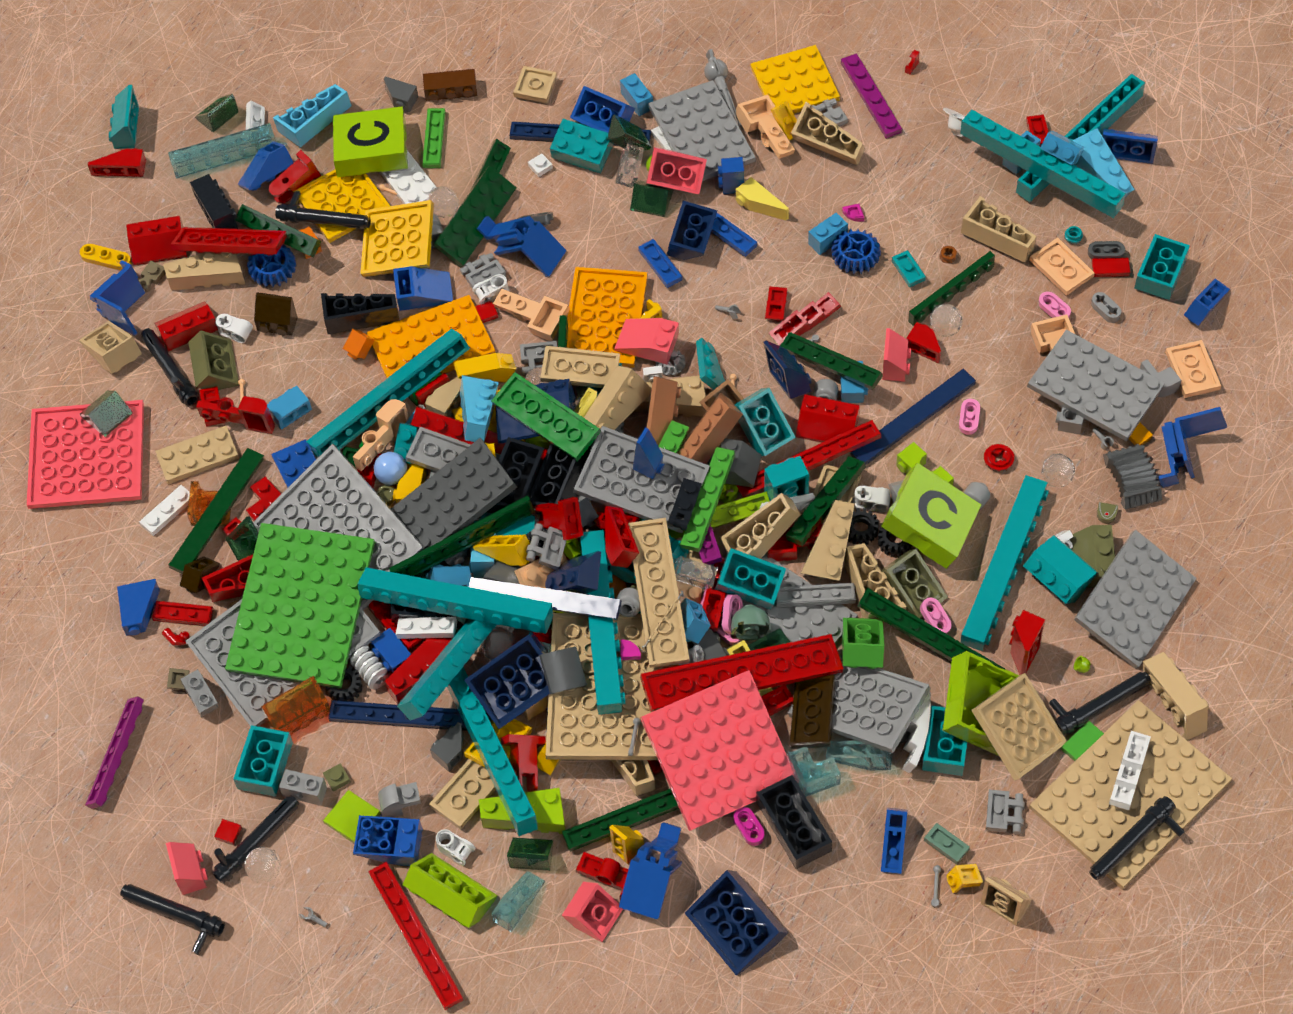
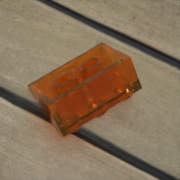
M314 676L261 706L270 728L289 732L290 736L294 732L308 727L316 719L325 717L330 711L329 703Z

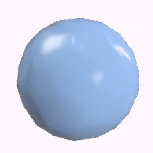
M396 452L383 453L375 460L374 474L379 482L385 485L398 484L407 472L405 459Z

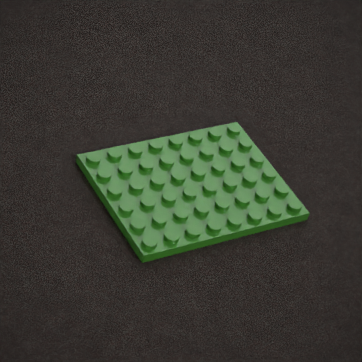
M261 523L225 670L341 688L362 601L361 596H359L357 583L365 568L370 567L375 540Z

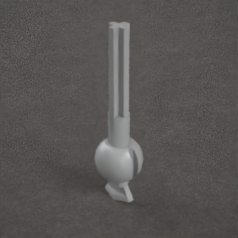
M709 49L706 53L708 63L704 69L705 77L708 81H714L736 123L741 127L742 125L737 118L736 109L725 81L728 75V67L724 61L716 59L713 50Z

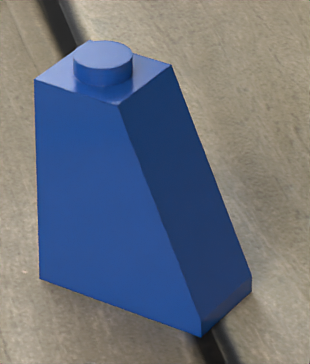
M156 579L117 586L122 628L126 636H135L146 632L160 592Z

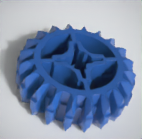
M850 229L849 233L843 231L842 235H838L837 239L834 240L831 248L832 259L835 260V265H839L840 270L845 269L846 273L852 271L853 274L858 271L862 274L863 270L869 272L870 268H874L875 263H878L879 256L881 255L880 244L877 242V238L873 237L872 233L867 234L866 230L860 232L859 229L856 231Z
M282 244L277 254H255L248 257V273L254 282L257 281L259 286L262 284L265 287L268 285L274 287L275 284L281 286V282L287 283V278H292V273H295L296 270L295 255L284 244Z

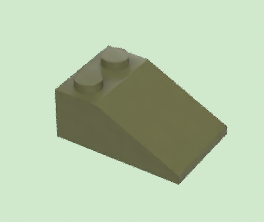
M917 549L907 551L881 570L887 576V581L891 587H894L897 591V596L901 602L903 601L907 606L906 608L918 618L922 617L920 605L925 599L935 598L941 603L948 598Z

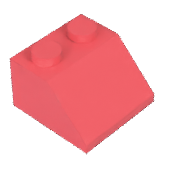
M886 328L882 380L905 382V374L909 375L910 364L906 363V361L911 358V348H908L907 339L892 329Z
M166 843L174 879L182 895L207 888L205 880H208L206 869L201 867L200 862L204 861L201 850H196L195 845L191 843Z
M583 882L561 916L576 929L603 942L623 909L598 883Z

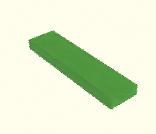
M445 108L427 109L423 168H441Z

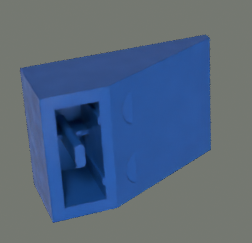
M273 141L258 150L238 185L249 191H254L260 188V184L263 182H269L275 179V175L278 173H283L294 163L285 145Z
M413 266L393 269L399 311L438 306L453 301L450 272Z
M359 815L353 855L397 866H410L419 859L423 832L420 819Z

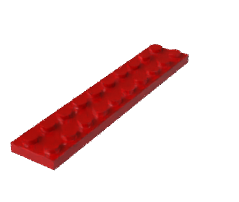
M832 634L641 673L640 679L650 712H653L748 670L753 677L757 689L762 690L842 673L843 666Z

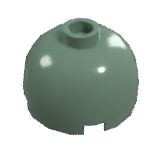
M745 605L732 617L731 634L734 635L736 633L737 639L746 641L758 640V636L764 634L765 638L771 632L770 619L767 613L755 605Z

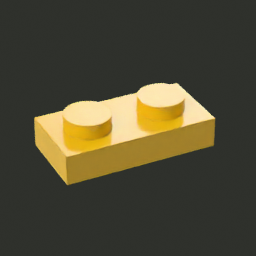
M783 101L772 108L771 112L788 140H791L793 138L791 132L797 119L788 101Z

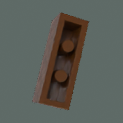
M475 69L423 74L426 101L478 96Z

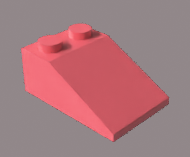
M654 147L646 183L699 194L707 159Z
M663 318L626 319L616 343L615 351L668 365L679 335V323Z

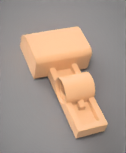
M768 95L738 104L736 115L746 132L759 129L763 145L771 147L778 159L794 154V147L771 112L775 105Z
M504 289L500 290L493 302L494 307L511 313L515 318L521 321L529 320L530 322L527 326L529 331L533 335L548 341H552L559 330L560 315L567 316L570 310L567 304L544 296L541 303H538Z
M1067 314L1031 324L1032 338L1039 354L1051 351L1066 329L1075 334Z
M397 399L390 400L376 413L379 430L377 432L373 430L366 431L362 435L363 446L353 456L355 467L358 470L362 471L366 466H369L372 460L384 450L388 443L391 445L396 443L399 423H406L409 419L405 403Z

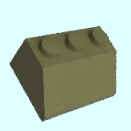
M199 331L188 342L196 388L205 389L218 386V389L221 390L238 386L231 339Z
M1091 525L1072 534L1073 537L1070 539L1073 545L1071 550L1098 572L1087 588L1096 587L1115 558L1112 525Z

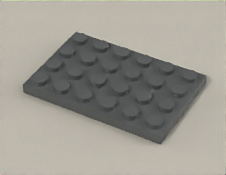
M479 438L392 507L391 510L426 549L468 527L516 489L517 486L485 442Z

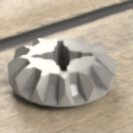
M673 350L670 357L671 360H674V366L670 362H668V365L656 362V366H662V372L665 375L680 373L686 363L684 355L679 350Z

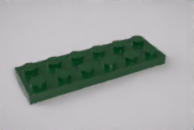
M489 165L433 246L459 267H463L484 237L477 230L482 220L489 216L495 221L517 187Z

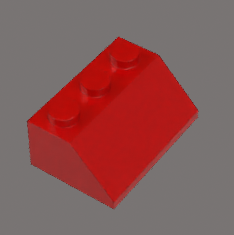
M180 216L126 224L133 266L147 264L150 261L159 262L187 257V252L174 251L171 248V243L183 227Z
M205 301L154 323L168 352L187 344L199 331L213 333L218 330L215 317Z
M804 394L796 438L822 443L857 427L860 405Z
M1025 610L1022 611L1020 616L1017 615L1012 624V637L1009 642L1012 645L1010 653L1019 675L1027 673L1041 646L1046 620Z

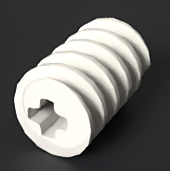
M365 645L352 655L350 664L355 667L361 678H364L363 680L368 684L369 688L374 690L385 685V680L390 675H386L387 669L382 668V662H378V657H375L373 651H369V646Z

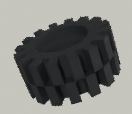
M856 508V512L853 510L848 541L852 540V544L856 545V542H859V544L865 542V545H868L869 540L872 543L874 537H877L879 521L875 514L872 515L871 510L868 513L866 508H863V511H860V508ZM863 522L868 525V529L866 531H857L853 526L855 523Z
M880 527L878 546H880L881 551L885 550L886 555L891 553V557H894V554L900 557L901 553L904 554L907 550H911L912 545L903 540L899 543L889 541L888 537L892 533Z
M346 666L343 679L350 680L351 685L345 690L325 686L332 700L347 701L350 699L353 702L354 696L358 698V692H362V682L357 670H353L351 666L347 669Z

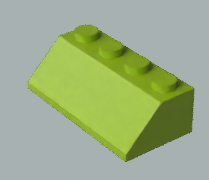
M433 853L411 864L403 882V886L408 888L410 892L419 895L428 904L436 906L445 915L453 917L462 926L468 928L482 919L498 896Z

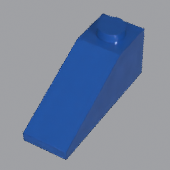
M1215 278L1194 299L1184 316L1190 322L1199 326L1230 289Z
M645 427L636 442L633 470L654 479L656 474L660 475L664 468V455L650 430Z
M887 807L881 872L902 873L907 809Z

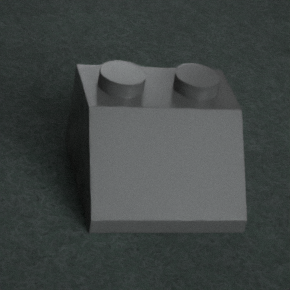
M725 438L721 448L735 451V457L725 483L754 488L762 455L743 441Z

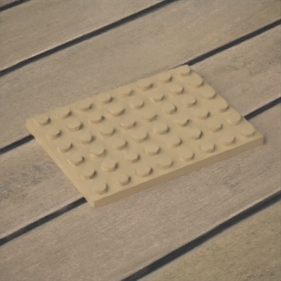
M553 613L551 652L576 646L587 685L549 694L546 759L658 760L642 722L638 725L633 756H628L634 729L633 720L635 718L640 719V717L651 713L640 675L641 673L671 667V665L656 668L649 667L646 646L644 650L642 648L646 641L641 614L638 613L634 617H625L619 614L618 620H613V622H617L618 634H614L615 640L619 639L620 651L616 652L617 657H621V639L633 642L639 648L641 660H621L622 669H618V674H623L624 687H620V693H625L626 703L622 705V712L598 715L589 618L586 615L573 613Z
M1138 700L1030 804L1029 809L1094 864L1145 815V811L1150 806H1154V802L1157 799L1167 796L1174 802L1176 808L1170 817L1184 829L1232 781V778ZM1134 731L1151 736L1130 809L1126 810L1110 805L1109 802L1130 733ZM1165 822L1161 826H1157L1106 876L1123 890L1177 834Z

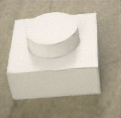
M543 154L528 161V167L538 177L553 169L552 163Z

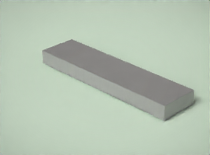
M854 583L780 587L776 597L777 608L850 604L856 602Z

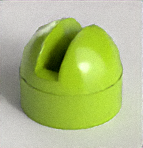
M1079 656L1075 660L1073 668L1080 673H1086L1090 670L1091 663L1087 658Z

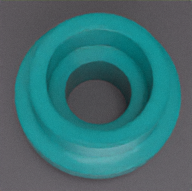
M1071 226L1065 231L1064 237L1069 243L1075 244L1082 240L1083 233L1079 227Z

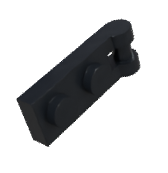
M683 478L667 526L680 527V530H687L702 483Z

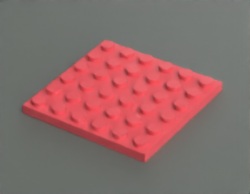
M143 400L32 409L27 487L28 509L142 500Z
M749 670L640 717L689 831L757 801L756 792L793 775L798 783Z

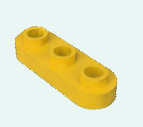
M85 244L80 248L82 260L88 263L120 271L123 268L119 263L121 261L119 259L123 258V261L129 264L132 263L129 254L126 252L95 244Z

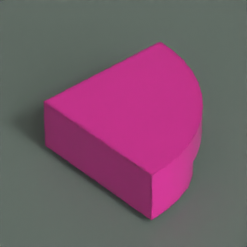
M860 203L842 207V212L848 219L857 222L864 221Z
M621 639V660H641L639 648L633 642Z

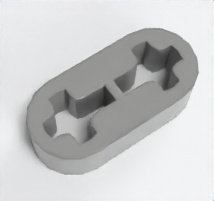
M1097 292L1093 295L1091 301L1093 309L1107 322H1118L1121 316V308L1103 292Z

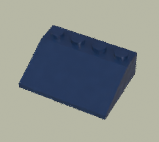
M559 379L554 382L535 385L574 411L576 396L570 379ZM496 406L499 444L506 443L508 437L522 440L540 436Z
M533 632L464 680L498 729L550 694L539 657L547 652Z
M726 870L685 912L686 916L735 975H739L764 956L788 934V931L737 871Z

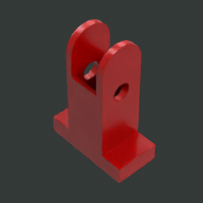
M302 150L296 153L298 159L269 186V192L279 204L287 203L293 197V191L308 184L311 180L321 177L313 161Z
M578 497L560 500L558 504L545 503L535 506L536 511L543 512L544 519L537 523L542 524L545 528L553 527L562 530L563 540L584 536Z
M508 734L501 737V745L510 746V764L521 786L522 777H526L527 792L537 791V748L546 744V736Z

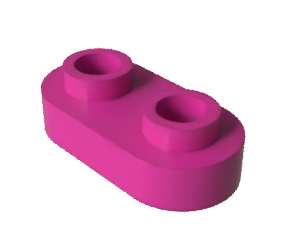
M747 807L736 810L734 813V824L746 843L752 846L760 845L764 840V829L752 810ZM747 818V821L742 822L740 819ZM756 834L758 837L751 838V835Z

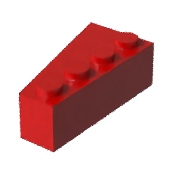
M253 554L202 577L212 602L243 596Z
M427 638L385 680L387 691L397 705L452 640L451 638Z

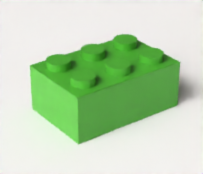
M843 618V666L849 668H883L884 632L881 619Z

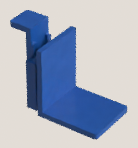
M486 216L477 228L487 240L495 239L499 244L494 252L495 255L521 250L546 277L551 275L566 253V249L539 221L535 222L530 216L498 224L489 216Z
M121 260L119 263L123 269L118 274H113L90 295V300L97 303L96 310L100 312L101 316L108 318L110 322L135 336L137 331L125 311L142 297L145 291L138 281V276L132 265Z
M1221 407L1175 418L1174 423L1172 421L1164 423L1165 426H1162V432L1171 473L1158 476L1162 488L1179 484L1178 468L1183 467L1184 464L1190 477L1195 478L1186 438L1227 428Z
M663 822L658 837L651 843L646 842L638 849L637 855L630 862L619 904L620 908L654 919L660 917L670 875L682 864V861L676 860L678 851L674 850L679 841L681 827Z

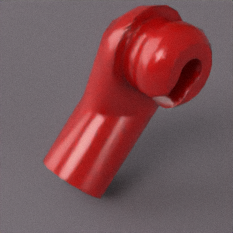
M166 628L162 632V635L173 646L186 645V640L190 638V634L186 631L175 635L170 628Z

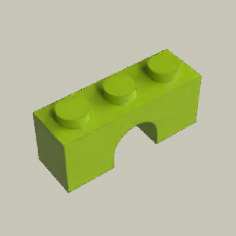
M913 442L897 455L896 465L902 473L905 472L907 474L916 463L922 466L926 464L927 453ZM940 466L936 470L931 471L953 486L954 477Z

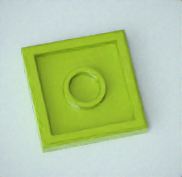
M348 790L325 817L323 822L352 843H355L359 815L378 817L381 812Z

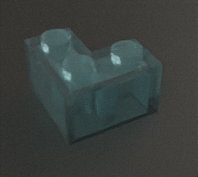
M807 746L788 753V760L794 777L805 797L840 785L841 773L833 757L814 764Z

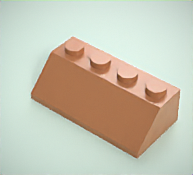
M654 376L647 428L659 446L671 421H674V417H678L679 406L676 405L677 398L681 397V387H678L677 381Z
M720 393L683 442L678 454L706 464L714 454L716 447L721 445L743 413L724 394Z

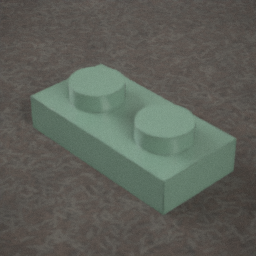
M938 823L924 837L926 843L955 864H958L970 849V846Z

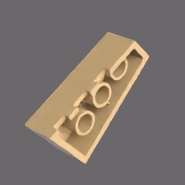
M805 102L791 132L793 139L858 166L865 151L863 143Z
M981 196L963 218L961 233L1022 262H1026L1034 251L1036 236L1020 224L1013 223L1008 215L999 213L994 205H988Z
M1162 652L1143 661V672L1149 675L1151 679L1150 686L1156 695L1160 694L1165 709H1171L1176 726L1181 725L1184 729L1183 737L1186 740H1190L1206 732L1208 703L1198 695L1195 686L1189 684L1185 674L1176 668L1173 659L1168 658Z

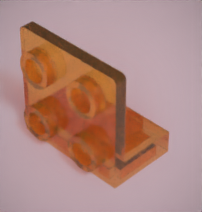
M191 481L187 516L191 526L196 525L218 492L204 491V489H201L199 481ZM231 509L220 526H226L230 522Z

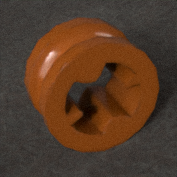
M944 246L940 251V260L943 263L954 262L957 255L956 249L952 246ZM948 252V254L951 253L952 255L951 257L949 255L945 256V253Z

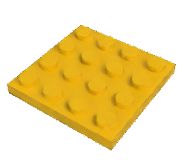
M816 45L750 63V68L762 95H768L775 106L783 101H788L795 114L802 111L805 102L811 106H817L826 99L831 100L835 98L836 101H840V95Z
M336 169L295 190L301 192L299 202L303 208L365 215V210L390 206L366 173L337 178ZM316 224L329 243L356 229Z
M431 200L365 210V215L371 218V225L369 228L364 229L361 261V275L363 277L394 273L393 269L409 266L418 268L430 267L434 203Z

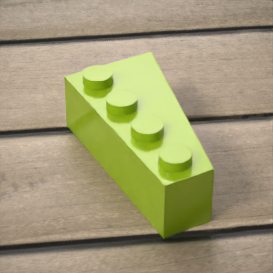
M560 788L525 793L536 815L538 826L536 831L541 833L559 832V834H562V831L566 829ZM499 796L478 799L483 828L515 829Z

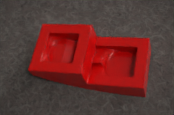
M769 286L765 319L784 320L787 288Z
M218 386L199 390L201 401L217 404L220 400ZM204 419L206 427L224 423L217 419Z

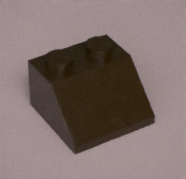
M257 292L254 314L257 331L292 336L298 319L293 298Z

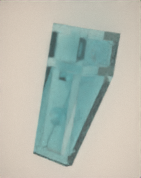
M831 741V747H827L826 760L870 771L891 770L893 753L859 741Z
M527 871L502 897L493 910L492 917L494 923L512 932L544 885L545 880Z

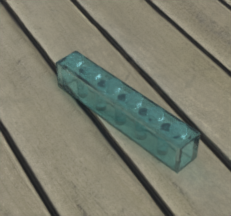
M268 123L171 151L168 154L177 179L255 156L258 150L273 141L276 142L271 124Z

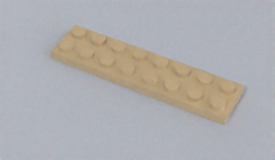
M666 518L628 523L639 550V554L633 560L646 642L674 601L679 597ZM679 599L646 645L650 668L690 663Z

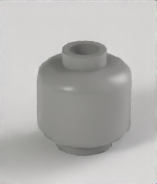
M821 379L815 384L813 396L837 400L838 385L830 379Z
M981 482L970 483L963 492L982 504L979 510L990 499L988 487Z
M624 588L621 590L617 599L622 601L619 614L625 617H634L640 611L638 590L634 588Z

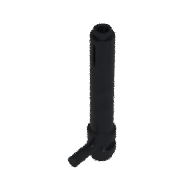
M300 191L294 192L290 204L278 205L275 211L276 219H280L282 222H288L289 220L291 223L306 222L356 229H366L371 225V218L367 215L301 208L297 205L301 196Z
M150 328L144 329L141 332V339L173 385V390L179 396L180 401L187 406L195 404L198 400V393L191 382L184 377L156 333Z
M1139 672L1081 707L1073 708L1068 712L1054 698L1049 704L1059 715L1055 722L1063 735H1069L1074 729L1083 727L1085 722L1147 687L1151 679L1146 672Z
M292 795L286 797L230 854L224 855L220 848L216 849L214 854L219 863L214 867L213 876L222 884L226 881L229 882L233 878V874L235 872L238 873L242 868V864L298 809V800Z
M1167 796L1157 799L1154 802V806H1150L1145 811V815L1090 867L1089 874L1097 881L1103 879L1154 828L1161 826L1164 822L1180 837L1185 831L1170 817L1176 808L1174 802Z
M125 884L121 889L120 895L124 900L192 926L196 931H199V936L192 949V952L198 955L208 935L219 937L224 931L225 921H222L218 916L214 915L212 917L208 912L197 911L132 884Z

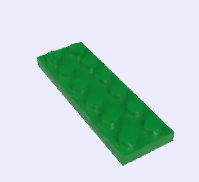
M516 372L513 373L491 400L495 406L577 461L601 433L600 428Z

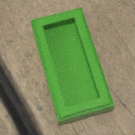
M1088 721L1061 747V750L1076 761L1104 733Z

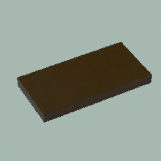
M834 675L795 682L789 744L791 750L831 747L836 682Z

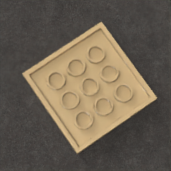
M1025 673L1015 678L971 710L1014 781L1020 779L1067 742Z

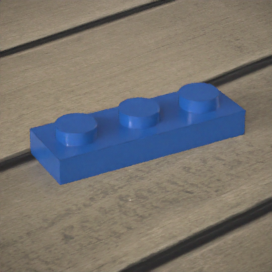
M719 213L716 214L711 231L714 235L745 257L757 247L756 240Z
M654 239L638 247L640 254L666 288L682 281V275Z

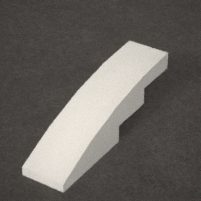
M931 692L928 693L907 729L911 734L903 749L910 754L902 769L908 773L917 766L924 749L931 713Z
M1131 731L1110 798V805L1126 810L1130 809L1151 736Z

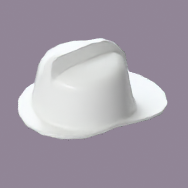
M943 108L949 114L948 128L951 129L954 135L964 137L960 132L961 122L965 116L954 110Z

